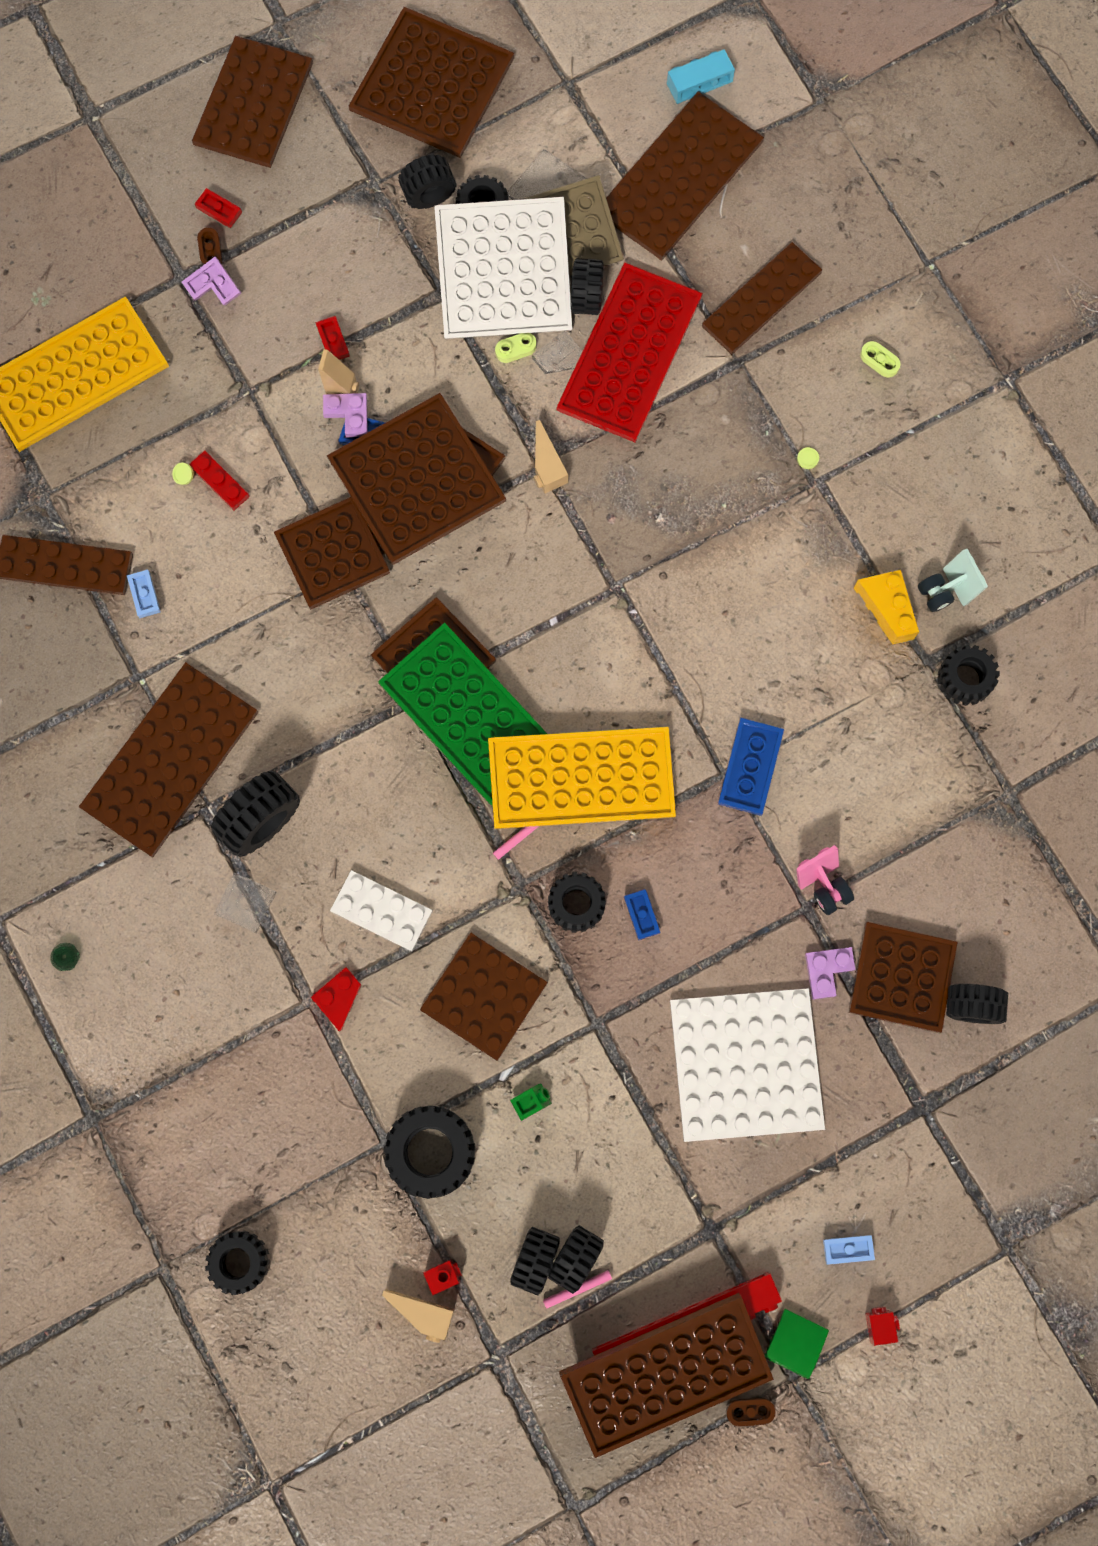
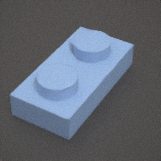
M144 570L127 575L137 616L143 618L160 613L150 571Z
M872 1235L823 1239L827 1265L875 1260Z

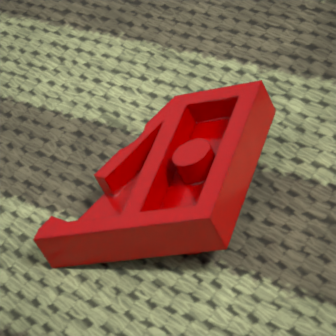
M345 967L311 996V999L340 1032L344 1028V1023L362 985L349 969Z

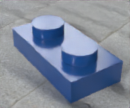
M646 889L624 896L638 941L660 934L661 932Z

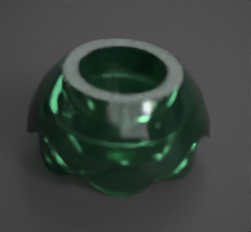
M71 943L58 944L50 954L52 965L59 971L74 969L80 958L78 950Z

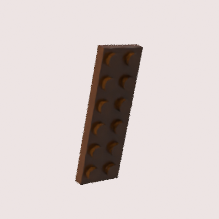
M792 242L702 323V328L732 355L822 273V269Z
M2 535L0 544V579L125 595L128 583L127 575L130 573L133 553L118 549Z

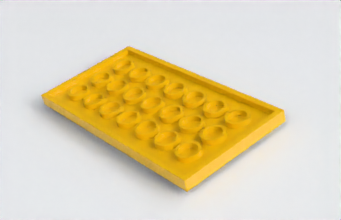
M125 296L0 367V422L17 450L21 452L168 368L169 365Z
M669 727L488 738L494 829L676 817Z

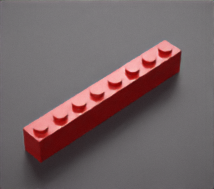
M767 1272L592 1348V1352L595 1356L737 1293H740L750 1320L756 1318L755 1313L764 1310L765 1313L777 1309V1304L782 1302L771 1274Z

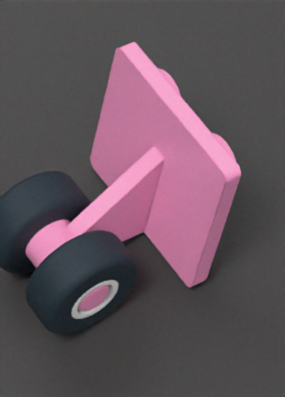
M836 845L831 848L826 847L822 849L816 857L811 860L806 859L802 861L796 869L798 886L801 890L817 880L822 884L823 887L814 892V898L826 915H830L837 910L835 903L838 901L847 905L854 900L851 888L842 877H838L830 883L826 876L839 867V855Z

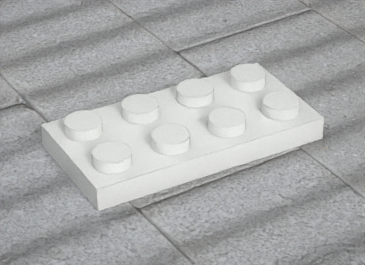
M352 870L330 910L332 913L413 952L433 910Z

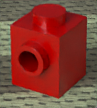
M451 1259L423 1272L432 1296L461 1282L459 1279L462 1276L460 1267L457 1262L453 1264Z
M886 1307L871 1308V1313H865L869 1339L872 1345L898 1343L897 1331L900 1330L897 1315L894 1316V1313L886 1310Z

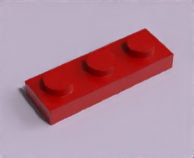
M205 450L189 464L193 471L233 511L250 497Z

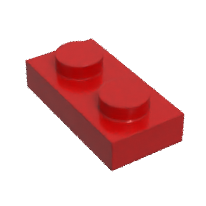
M207 188L195 202L196 209L229 228L233 226L242 214L240 207Z
M336 316L315 322L325 350L330 351L339 360L350 357Z

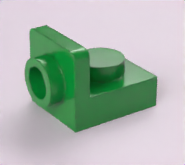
M541 1083L510 1100L521 1121L552 1104L548 1090Z

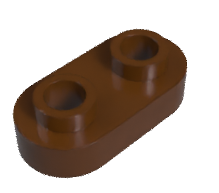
M210 227L203 228L197 236L202 265L214 257H217L222 264L221 244L217 231Z
M766 1398L737 1399L731 1401L726 1408V1416L729 1422L738 1427L769 1424L773 1421L776 1413L774 1405ZM761 1406H765L767 1409L763 1415L758 1413V1409ZM736 1408L742 1409V1415L739 1417L734 1415Z

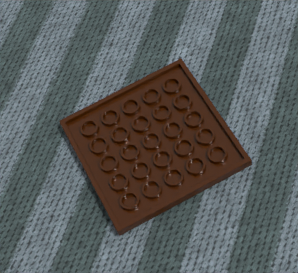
M403 7L349 104V111L461 158L513 62L514 53Z
M441 393L327 455L329 462L392 566L506 502L505 495Z

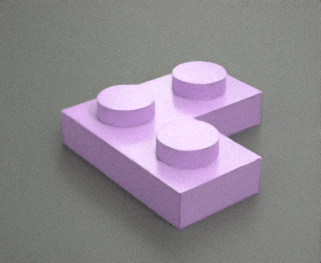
M217 257L212 258L182 281V284L195 301L211 289L224 306L242 294Z
M367 394L323 395L324 418H345L346 438L363 436L368 433Z
M852 947L805 954L812 1000L836 997L833 974L856 970Z

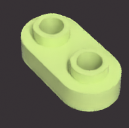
M521 333L499 341L495 347L497 359L503 363H509L532 355L537 347L536 338L531 333ZM525 340L529 341L528 344H523L522 342ZM504 347H508V348H509L508 351H503L502 349H503Z
M870 341L864 344L860 353L864 363L887 378L893 377L898 373L900 360L897 356L877 342ZM868 353H872L874 357L868 356ZM885 366H890L891 369L888 370L885 368Z

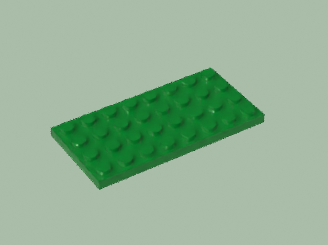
M443 623L378 681V684L492 808L488 738L547 734L446 623Z

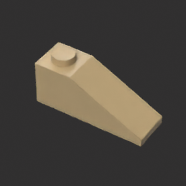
M323 349L318 370L326 395L358 393L359 382L356 381L355 374L330 351Z
M538 420L536 421L535 476L533 478L537 487H542L546 494L567 484L568 473L541 421Z
M388 1289L383 1291L382 1296L421 1334L427 1335V1340L440 1343V1340H446L454 1313L453 1308Z

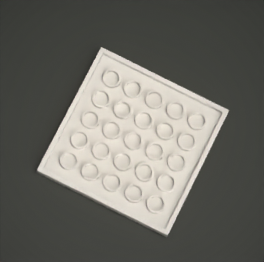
M564 197L434 205L445 339L572 331Z
M809 988L670 1000L684 1142L825 1130Z

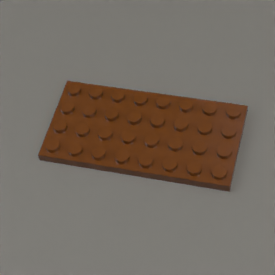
M697 92L606 197L614 227L662 261L764 141V137L706 96Z
M185 662L79 805V808L153 858L259 711Z
M740 1293L559 1371L594 1458L774 1380Z

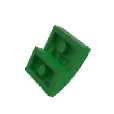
M784 1309L775 1333L770 1339L765 1358L809 1379L818 1361L829 1330Z

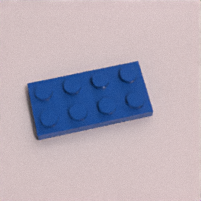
M740 718L718 805L759 816L763 815L784 729Z

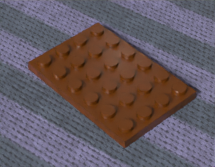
M235 35L193 136V145L271 168L313 65L312 58Z

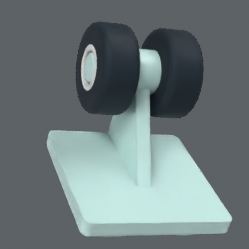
M968 549L962 550L943 568L949 583L944 585L945 580L941 574H934L921 581L917 586L922 595H930L931 599L927 602V606L931 612L942 610L954 602L952 590L955 591L961 604L965 606L988 587L984 576L978 569Z

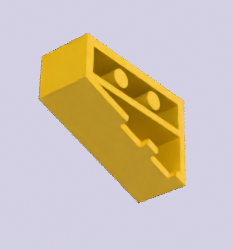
M901 570L858 579L854 590L857 594H860L866 603L865 606L868 610H871L878 620L877 623L892 645L914 640L919 630Z

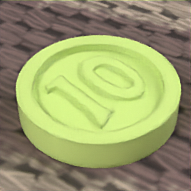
M810 447L800 450L797 456L798 464L804 469L814 468L819 461L818 452Z
M178 463L173 469L172 476L176 483L187 485L192 481L194 471L189 464Z

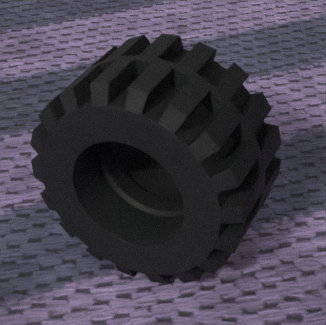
M432 154L413 160L401 170V174L398 177L406 201L414 209H428L443 203L452 196V193L456 190L455 187H457L446 158L441 157V155Z
M476 175L473 180L471 177L468 178L467 183L463 182L460 185L461 189H458L456 204L477 203L479 201H509L508 192L504 188V184L501 181L497 183V179L494 177L489 179V175H484L483 178H480V175Z
M575 259L571 287V311L573 314L598 315L600 313L604 263L602 260Z
M964 645L962 649L958 647L946 657L938 671V675H940L938 684H942L940 690L942 693L947 692L945 697L948 700L952 697L955 704L961 701L962 706H968L969 703L975 705L979 701L982 702L994 690L999 681L997 678L1000 676V671H996L999 667L998 662L994 663L992 661L995 657L992 654L990 656L986 654L988 650L983 648L981 651L977 645H974L972 648H970V645ZM959 666L972 667L978 673L979 684H965L959 678L957 668Z
M572 872L571 875L565 874L560 880L558 878L555 881V885L550 889L548 908L551 918L565 931L570 930L572 933L581 931L582 933L589 928L592 929L595 927V924L600 922L604 914L606 905L605 892L602 890L601 884L597 883L594 877H588L586 873L577 874V872ZM580 890L589 896L591 904L586 913L572 915L565 910L563 899L570 891Z
M951 985L948 987L946 1015L954 1020L963 1022L1002 1024L1007 1021L1009 993L1001 988L987 985Z
M580 1225L575 1227L556 1257L548 1279L572 1294L577 1292L599 1257L604 1246V1240Z
M532 1226L528 1230L510 1278L511 1285L538 1296L545 1286L560 1244V1238Z
M246 1231L232 1232L218 1238L215 1244L209 1248L210 1253L206 1255L205 1261H208L205 1271H209L210 1276H208V1279L215 1283L213 1286L216 1289L220 1288L222 1293L237 1295L246 1293L261 1284L264 1276L268 1273L267 1266L270 1265V1259L267 1257L269 1251L263 1246L265 1245L263 1240L257 1239V1235L249 1234ZM234 1248L243 1249L250 1258L249 1271L243 1277L231 1275L226 1268V1256Z

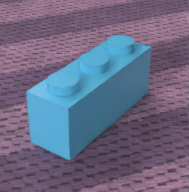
M725 49L719 52L715 51L706 57L694 59L686 65L677 66L668 71L667 86L675 102L679 104L693 98L697 92L704 94L733 82L735 69Z

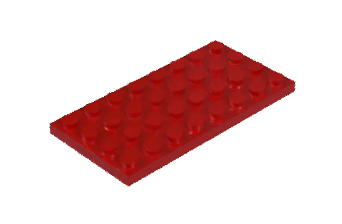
M624 262L556 410L636 443L703 293Z

